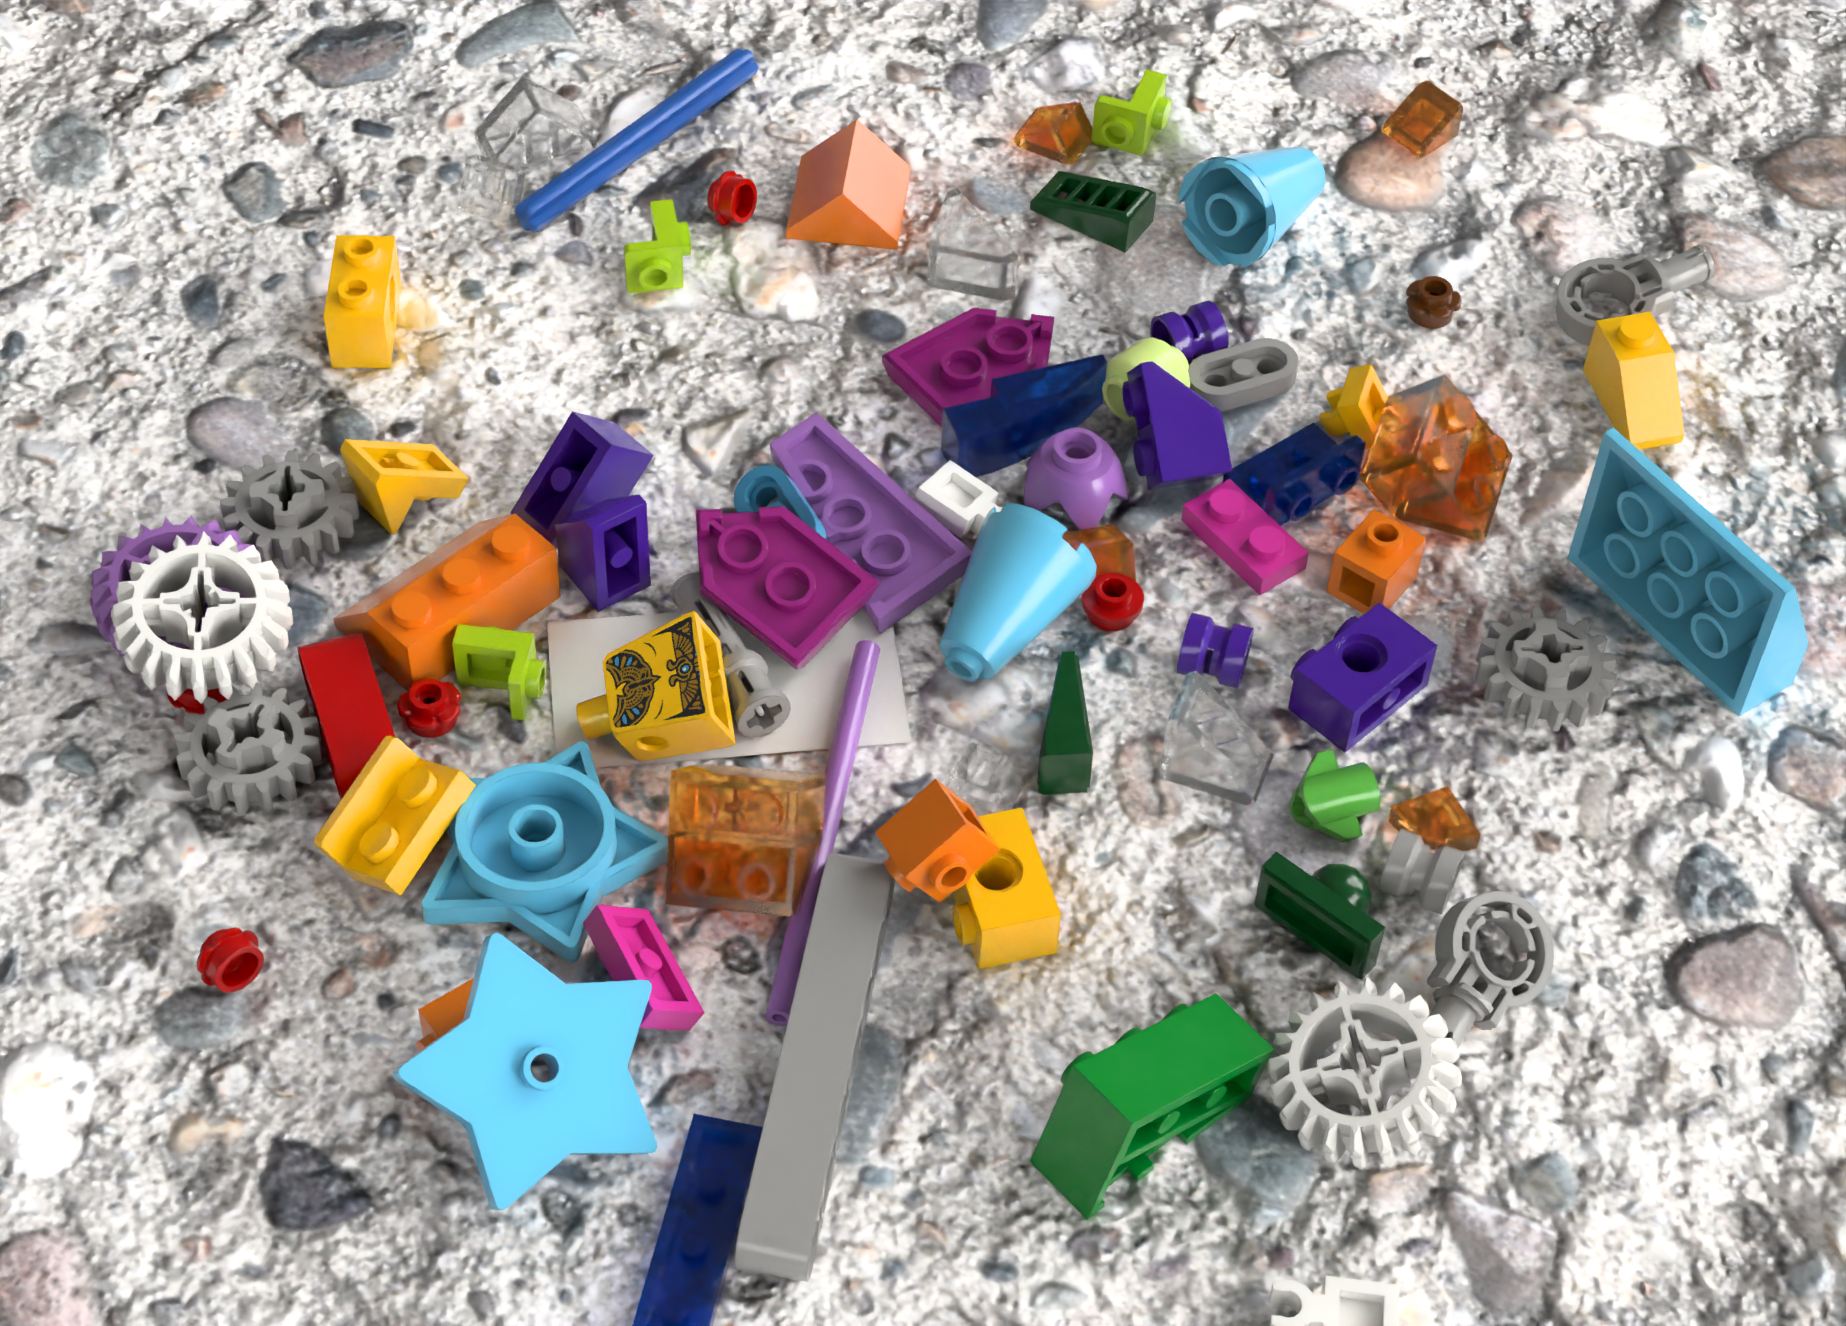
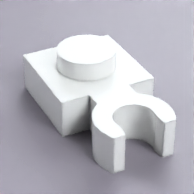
M951 460L918 488L914 498L917 503L945 528L960 538L970 530L978 535L988 512L993 507L996 508V512H1000L1003 508L995 505L999 495L997 491Z
M1326 1275L1322 1294L1312 1293L1308 1287L1299 1281L1278 1279L1273 1281L1269 1303L1290 1306L1296 1311L1297 1315L1294 1317L1271 1315L1269 1326H1398L1400 1284Z

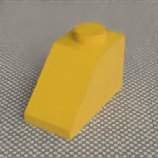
M1651 311L1596 320L1583 372L1614 428L1639 450L1682 443L1684 427L1674 351Z

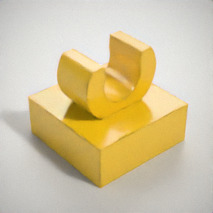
M1371 364L1352 367L1349 369L1343 388L1327 392L1326 398L1333 411L1320 413L1319 419L1330 436H1339L1349 432L1359 451L1379 448L1387 429L1393 405Z

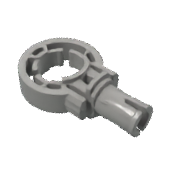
M1696 245L1691 249L1681 252V254L1660 262L1650 256L1644 258L1640 254L1626 261L1614 258H1597L1579 263L1568 270L1559 283L1556 305L1557 321L1569 337L1589 346L1596 320L1604 319V315L1588 310V307L1582 302L1581 298L1584 299L1594 292L1610 293L1611 298L1620 300L1629 307L1621 313L1612 314L1611 318L1650 311L1653 317H1656L1673 309L1674 293L1714 277L1715 267L1712 257L1708 251L1704 252V246Z
M1492 891L1463 899L1448 910L1440 922L1436 934L1435 955L1437 965L1427 979V984L1431 988L1441 986V988H1437L1433 992L1436 1005L1429 1016L1440 1014L1444 1018L1448 1028L1445 1038L1455 1040L1457 1048H1459L1472 1025L1481 1030L1496 1028L1508 1008L1526 1004L1542 992L1552 973L1554 947L1545 920L1531 903L1510 892ZM1481 906L1494 908V911L1469 919L1472 913ZM1487 921L1495 923L1506 935L1510 936L1515 954L1527 953V960L1515 962L1513 970L1506 980L1493 975L1484 965L1480 951L1475 949V934L1478 928Z

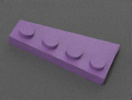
M817 412L770 443L773 462L776 467L780 468L797 485L826 530L827 541L879 581L876 591L863 606L879 634L965 574L972 551Z

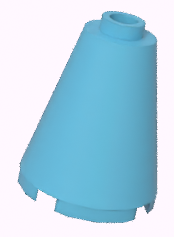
M1304 147L1219 156L1204 160L1185 175L1179 190V203L1185 201L1187 219L1182 221L1185 234L1196 250L1213 264L1223 267L1228 264L1240 265L1239 268L1249 266L1260 260L1321 194L1325 185L1323 165L1312 151Z
M1005 503L1000 512H996V508L993 507L984 518L939 644L945 656L944 663L946 667L958 677L967 681H976L977 678L984 680L992 679L1083 594L1095 579L1097 565L1091 552L1083 543L1075 551L1063 540L1062 536L1067 528L1057 520L1034 508L1016 503Z

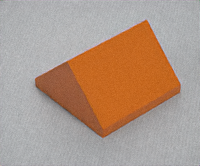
M856 119L801 156L786 227V238L897 250L910 179V166Z

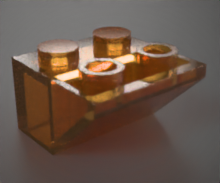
M1444 374L1388 396L1358 478L1393 518L1478 541L1487 537L1513 454L1509 451L1505 441L1496 435L1476 412L1470 399L1466 395L1461 394Z
M704 763L671 770L665 904L789 917L797 915L823 840L825 774Z

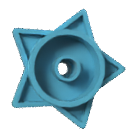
M580 741L544 763L520 764L500 770L487 778H469L476 786L466 801L462 803L458 813L446 829L452 847L422 901L423 918L426 924L510 922L570 963L577 962L588 937L583 921L596 905L601 904L604 896L670 861L671 839L612 806L608 796L600 786L589 747L586 742Z
M494 933L485 937L463 1021L398 1066L393 1071V1078L459 1121L466 1129L491 1209L498 1211L508 1208L568 1155H642L656 1151L657 1142L627 1067L649 1000L652 984L649 980L565 984L503 935ZM537 1055H540L545 1060L548 1067V1079L545 1083L537 1081L531 1073V1062Z

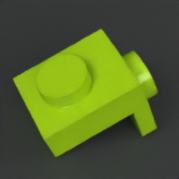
M1146 69L1130 102L1100 95L1094 105L1091 140L1099 145L1143 156L1155 129L1163 131L1170 115L1172 99L1164 97L1167 74Z
M673 199L650 201L652 241L628 243L624 246L625 282L629 293L684 288L683 256L691 255V241L687 221L677 222Z
M458 624L452 642L457 684L508 690L511 718L525 721L531 698L540 699L542 697L546 679V663L536 659L534 633L504 630L494 626L479 627Z

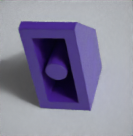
M572 411L510 513L519 516L557 548L555 524L567 519L577 511L586 510L608 498L629 496L654 455L615 422Z
M640 494L608 498L586 510L577 511L567 519L555 524L559 566L598 612L651 586L647 503Z

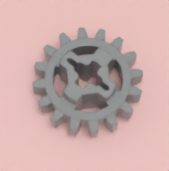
M288 450L285 460L277 463L274 458L267 454L262 456V468L256 470L248 465L241 467L243 482L228 481L226 483L228 498L220 500L225 532L236 530L243 544H254L256 550L260 552L261 562L282 558L285 569H292L295 559L304 556L306 561L314 565L318 563L317 551L324 549L327 552L336 554L340 551L338 537L352 538L354 535L352 521L359 519V510L353 480L350 476L342 477L340 464L336 461L322 467L320 454L312 453L304 462L297 460L294 450Z
M1533 606L1531 616L1528 619H1524L1521 614L1512 610L1508 613L1505 625L1493 621L1490 624L1487 638H1482L1476 662L1479 663L1475 676L1476 682L1487 684L1484 694L1487 702L1501 699L1505 702L1502 716L1505 718H1509L1517 712L1526 715L1525 726L1532 729L1538 719L1547 720L1553 732L1559 731L1564 718H1568L1571 723L1579 728L1584 726L1587 713L1596 716L1602 713L1605 701L1610 699L1617 675L1613 673L1617 661L1616 654L1604 653L1608 640L1605 635L1589 637L1586 633L1590 622L1586 619L1578 621L1575 625L1567 623L1566 610L1559 609L1554 618H1546L1540 606Z
M255 683L254 689L251 688L249 695L240 696L238 690L232 686L233 693L230 699L221 703L207 696L203 701L205 714L201 716L187 713L184 717L187 732L176 734L175 737L179 753L176 759L182 780H188L191 795L195 799L208 794L211 809L216 811L222 808L227 801L235 802L238 815H245L250 802L259 801L261 807L266 812L273 810L272 797L281 794L284 798L293 801L298 798L295 787L296 781L309 784L314 782L313 764L323 762L320 743L322 739L317 717H310L308 705L304 699L290 704L287 689L283 687L275 691L271 697L264 696L261 683ZM283 731L292 738V744L286 743ZM208 752L214 754L215 766L207 760Z

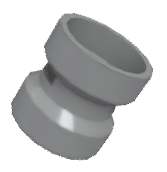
M1400 829L1383 869L1378 891L1396 898L1405 894L1413 896L1415 892H1418V899L1423 908L1442 915L1455 886L1465 852L1445 845L1436 849L1435 853H1431V846L1424 844L1421 835Z

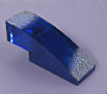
M1096 355L994 378L991 382L990 398L943 408L941 451L946 461L951 460L975 477L983 476L1029 458L1041 443L1051 436L1066 429L1078 427L1103 404L1102 387L1105 382L1107 361L1104 355Z

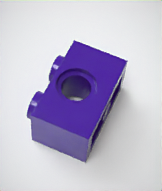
M1379 602L1360 618L1353 616L1346 620L1338 629L1334 638L1320 650L1311 649L1300 657L1290 675L1293 684L1288 709L1346 753L1428 685L1438 645Z

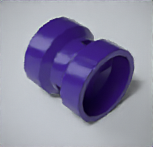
M1210 300L1189 306L1184 314L1179 315L1173 311L1154 316L1151 320V337L1165 341L1170 346L1178 348L1186 357L1189 365L1193 359L1199 356L1228 348L1229 340L1225 320L1221 311Z
M1191 613L1179 653L1177 673L1194 678L1201 674L1215 676L1219 684L1238 689L1248 661L1254 628L1237 623L1227 628L1216 625L1209 616Z

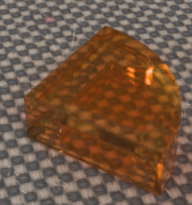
M1448 786L1392 805L1390 808L1388 821L1398 832L1400 829H1404L1421 835L1424 844L1431 846L1432 850L1436 851V849L1448 845L1461 851L1476 849L1481 834Z

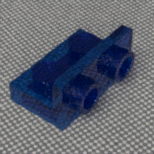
M1313 422L1232 468V472L1223 476V482L1231 479L1271 518L1282 526L1290 520L1298 521L1302 519L1314 506L1333 495H1343L1351 490L1360 479L1362 473L1361 465L1366 442L1358 435H1354L1344 442L1337 444Z

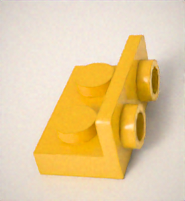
M386 736L316 835L314 845L354 880L401 896L458 813L462 803L466 801L476 785L460 770L421 759L399 738Z

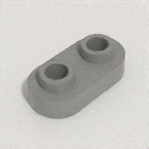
M1272 338L1256 339L1204 354L1194 359L1189 365L1190 389L1220 411H1227L1278 396L1289 391L1295 384L1299 363L1298 355L1287 343Z

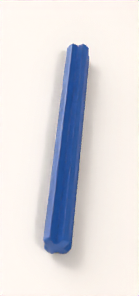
M735 49L520 202L515 209V215L520 220V226L526 231H540L756 75L759 68L754 60V54L748 49Z

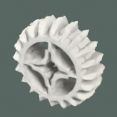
M203 531L198 540V545L186 546V542L176 535L173 542V551L165 553L152 545L149 553L150 565L132 561L131 569L129 570L131 581L118 582L116 594L119 603L112 605L111 618L114 627H116V632L113 635L117 649L121 650V653L124 654L128 669L133 674L142 672L144 683L149 686L150 690L165 683L168 695L175 701L187 688L193 689L194 698L202 704L210 689L219 688L220 693L229 700L233 693L232 684L237 681L254 689L257 682L255 669L273 673L276 665L275 653L286 652L289 643L287 630L291 629L293 615L291 607H288L290 596L287 585L284 584V581H279L278 569L272 561L261 562L260 552L256 550L254 544L238 552L237 542L229 535L219 546H214L211 543V538ZM216 586L225 587L236 592L223 591ZM207 602L208 608L205 617H203L204 604ZM200 617H203L201 631L198 632L197 626L199 625ZM157 636H166L167 642L183 643L191 650L172 646Z
M1368 978L1363 982L1360 994L1350 995L1346 985L1338 981L1334 991L1336 999L1325 1002L1323 997L1312 992L1309 998L1312 1009L1310 1015L1290 1010L1288 1022L1294 1033H1275L1273 1043L1280 1056L1270 1058L1267 1069L1271 1079L1277 1081L1269 1089L1270 1096L1275 1106L1283 1108L1279 1116L1285 1129L1290 1132L1299 1130L1298 1138L1300 1144L1308 1152L1323 1144L1322 1151L1325 1159L1334 1165L1345 1151L1349 1150L1353 1165L1360 1170L1363 1169L1368 1161V1153L1379 1152L1383 1164L1391 1167L1395 1158L1392 1148L1403 1144L1408 1152L1417 1156L1421 1150L1417 1133L1421 1131L1425 1134L1439 1137L1443 1128L1437 1114H1454L1457 1104L1454 1094L1449 1090L1459 1088L1462 1083L1460 1068L1453 1064L1459 1058L1457 1044L1455 1040L1445 1038L1448 1028L1446 1021L1440 1014L1428 1016V1004L1421 995L1405 1003L1402 987H1399L1394 982L1382 996H1379L1375 983ZM1365 1032L1385 1033L1404 1041L1406 1044L1401 1045L1398 1039L1391 1041L1374 1040ZM1342 1039L1339 1048L1332 1055L1318 1060L1329 1046ZM1357 1053L1363 1054L1366 1067L1370 1068L1373 1074L1369 1076L1372 1088L1371 1094H1366L1362 1079L1357 1077L1356 1071L1360 1070L1356 1057ZM1417 1078L1409 1093L1397 1104L1387 1109L1386 1106L1389 1098L1396 1091L1411 1086L1410 1079ZM1329 1101L1331 1107L1343 1104L1352 1105L1362 1111L1364 1116L1341 1114L1328 1109L1321 1103Z

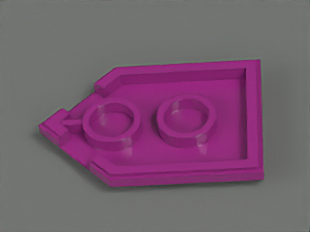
M972 308L882 355V363L888 376L945 431L955 430L1046 380L1054 317L1031 314L1030 320L998 317L997 310Z
M784 506L759 507L758 512L722 513L721 509L695 511L701 594L796 670L805 667L870 600L879 586V581Z

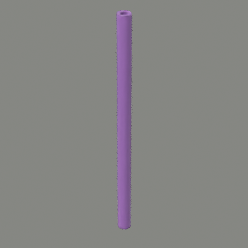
M869 640L859 641L855 646L767 1006L766 1019L770 1023L779 1026H787L824 866L828 853L833 852L878 663L880 647L875 642Z

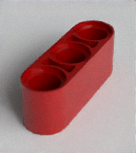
M361 631L297 647L305 685L314 715L319 723L321 738L340 799L344 797L386 736L395 737Z

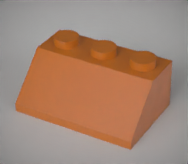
M516 514L479 521L334 617V625L344 635L361 631L370 658L409 692V686L418 680L426 678L441 680L455 670L452 642L458 624L479 627L494 626L512 631L559 599L561 595L557 550L554 545Z

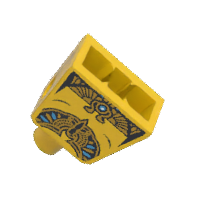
M695 611L686 613L608 653L602 662L606 694L580 702L576 707L579 725L589 740L613 733L614 737L637 760L648 761L736 745L720 640Z

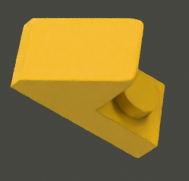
M345 439L340 448L348 474L353 480L354 491L358 501L392 535L398 532L414 499L428 501L431 498L459 499L469 480L434 444Z

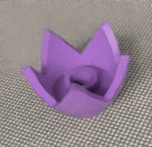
M1070 428L1056 433L1041 443L1026 464L1028 470L1024 485V506L1041 511L1059 502L1072 521L1086 536L1093 532L1101 520L1112 494H1115L1118 499L1129 500L1125 473L1118 456L1105 440L1090 430Z

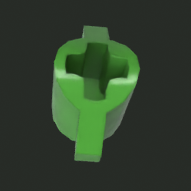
M1330 749L1317 753L1311 759L1289 802L1290 814L1295 822L1302 826L1317 829L1345 843L1358 839L1363 835L1357 817L1379 810L1381 801L1380 790L1373 771L1365 762L1339 768L1334 752Z

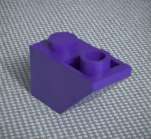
M1153 361L1140 363L1127 372L1128 381H1125L1122 387L1123 402L1127 415L1135 417L1139 440L1135 441L1133 445L1134 462L1139 476H1146L1148 490L1218 479L1233 471L1222 411Z

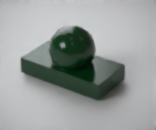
M1275 852L1261 867L1254 902L1255 907L1350 974L1362 980L1376 966L1386 928L1366 914L1371 906V892L1368 880L1359 870L1346 864H1327L1316 870L1311 876L1284 856Z

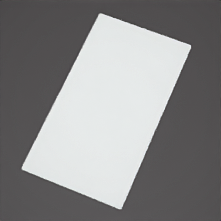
M863 607L805 667L798 670L794 669L728 616L745 647L748 650L759 653L768 665L769 673L767 677L774 689L781 690L790 701L791 711L788 718L779 728L769 734L760 737L744 736L735 725V710L730 703L736 745L648 761L635 759L614 737L613 733L589 740L579 725L576 707L580 702L606 694L602 662L608 653L682 616V612L547 623L555 756L580 741L587 743L595 768L828 750L831 748L857 642L862 640L875 642L880 647V654L858 747L911 742L894 626L892 625L879 634ZM706 620L711 631L719 637L711 621ZM724 647L723 651L725 655H728L729 651ZM741 672L738 674V677L740 679L743 678ZM761 706L755 708L758 715H764V711Z

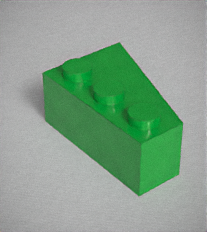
M1216 993L1191 1006L1180 1004L1173 1008L1161 1021L1144 1030H1141L1139 1027L1132 1028L1123 1034L1114 1045L1096 1054H1093L1091 1051L1084 1052L1067 1066L1061 1076V1083L1064 1086L1030 1162L1088 1220L1104 1208L1105 1202L1102 1199L1111 1184L1127 1172L1138 1182L1154 1170L1155 1164L1148 1157L1176 1135L1187 1145L1252 1095L1274 1048Z

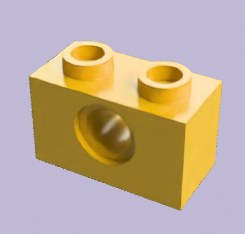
M336 235L323 316L331 367L391 368L402 288L395 236Z
M1023 808L978 816L1000 850L974 872L965 885L953 891L957 905L952 908V916L960 945H971L979 970L1057 953L1061 913ZM989 888H996L1000 890H990Z

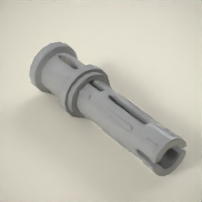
M689 573L675 581L670 590L673 602L679 607L682 615L695 611L707 626L706 620H710L719 634L718 639L721 644L729 702L735 710V725L744 736L760 737L773 732L788 718L791 711L790 701L781 690L774 689L767 677L769 673L768 665L759 653L748 650L726 613L701 594L699 573ZM724 647H726L729 651L728 655H725L723 651ZM740 672L743 675V678L741 679L738 677V674ZM761 706L764 711V715H758L755 708Z

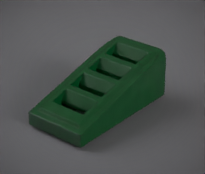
M1058 171L1030 201V210L1126 253L1154 220L1156 192L1140 186ZM1061 192L1068 194L1064 199L1056 198ZM1080 199V200L1085 201V202H1084V203H1081V202H1077V200Z
M1075 651L1062 652L1061 660L1056 670L1039 753L1037 784L1038 792L1042 795L1085 793L1087 788H1090L1093 747L1079 657L1075 655Z

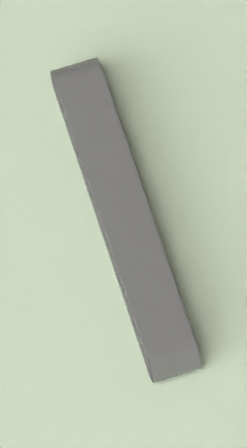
M828 853L741 1218L735 1252V1270L808 1282L810 1279L893 899L895 879L886 869L884 861Z

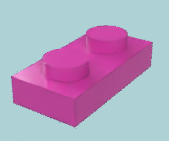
M1231 479L1183 504L1181 521L1259 595L1306 569L1309 552Z
M596 905L583 921V925L597 950L598 958L606 967L612 980H649L652 984V990L640 1028L690 1031L705 1012L650 911L640 908Z

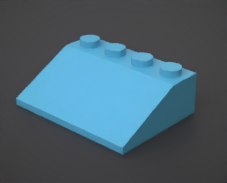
M1614 427L1604 432L1568 559L1733 712L1741 716L1789 687L1795 680L1809 645L1796 588Z

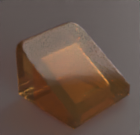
M1424 80L1415 87L1386 120L1382 131L1422 159L1458 136L1463 105L1431 82Z
M1080 102L1037 107L1016 133L1013 141L1019 148L1059 163L1071 165L1075 164L1091 143L1092 125Z
M1113 524L1066 532L1062 536V539L1075 551L1081 543L1089 549L1097 565L1096 575L1114 572L1127 575L1136 581L1133 542Z

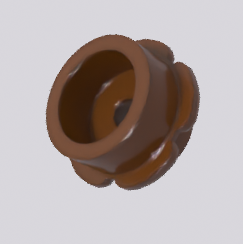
M1429 276L1422 280H1416L1406 290V295L1409 296L1406 299L1408 315L1414 323L1425 328L1436 329L1446 326L1451 322L1454 311H1458L1462 304L1460 293L1453 291L1450 282L1442 277Z

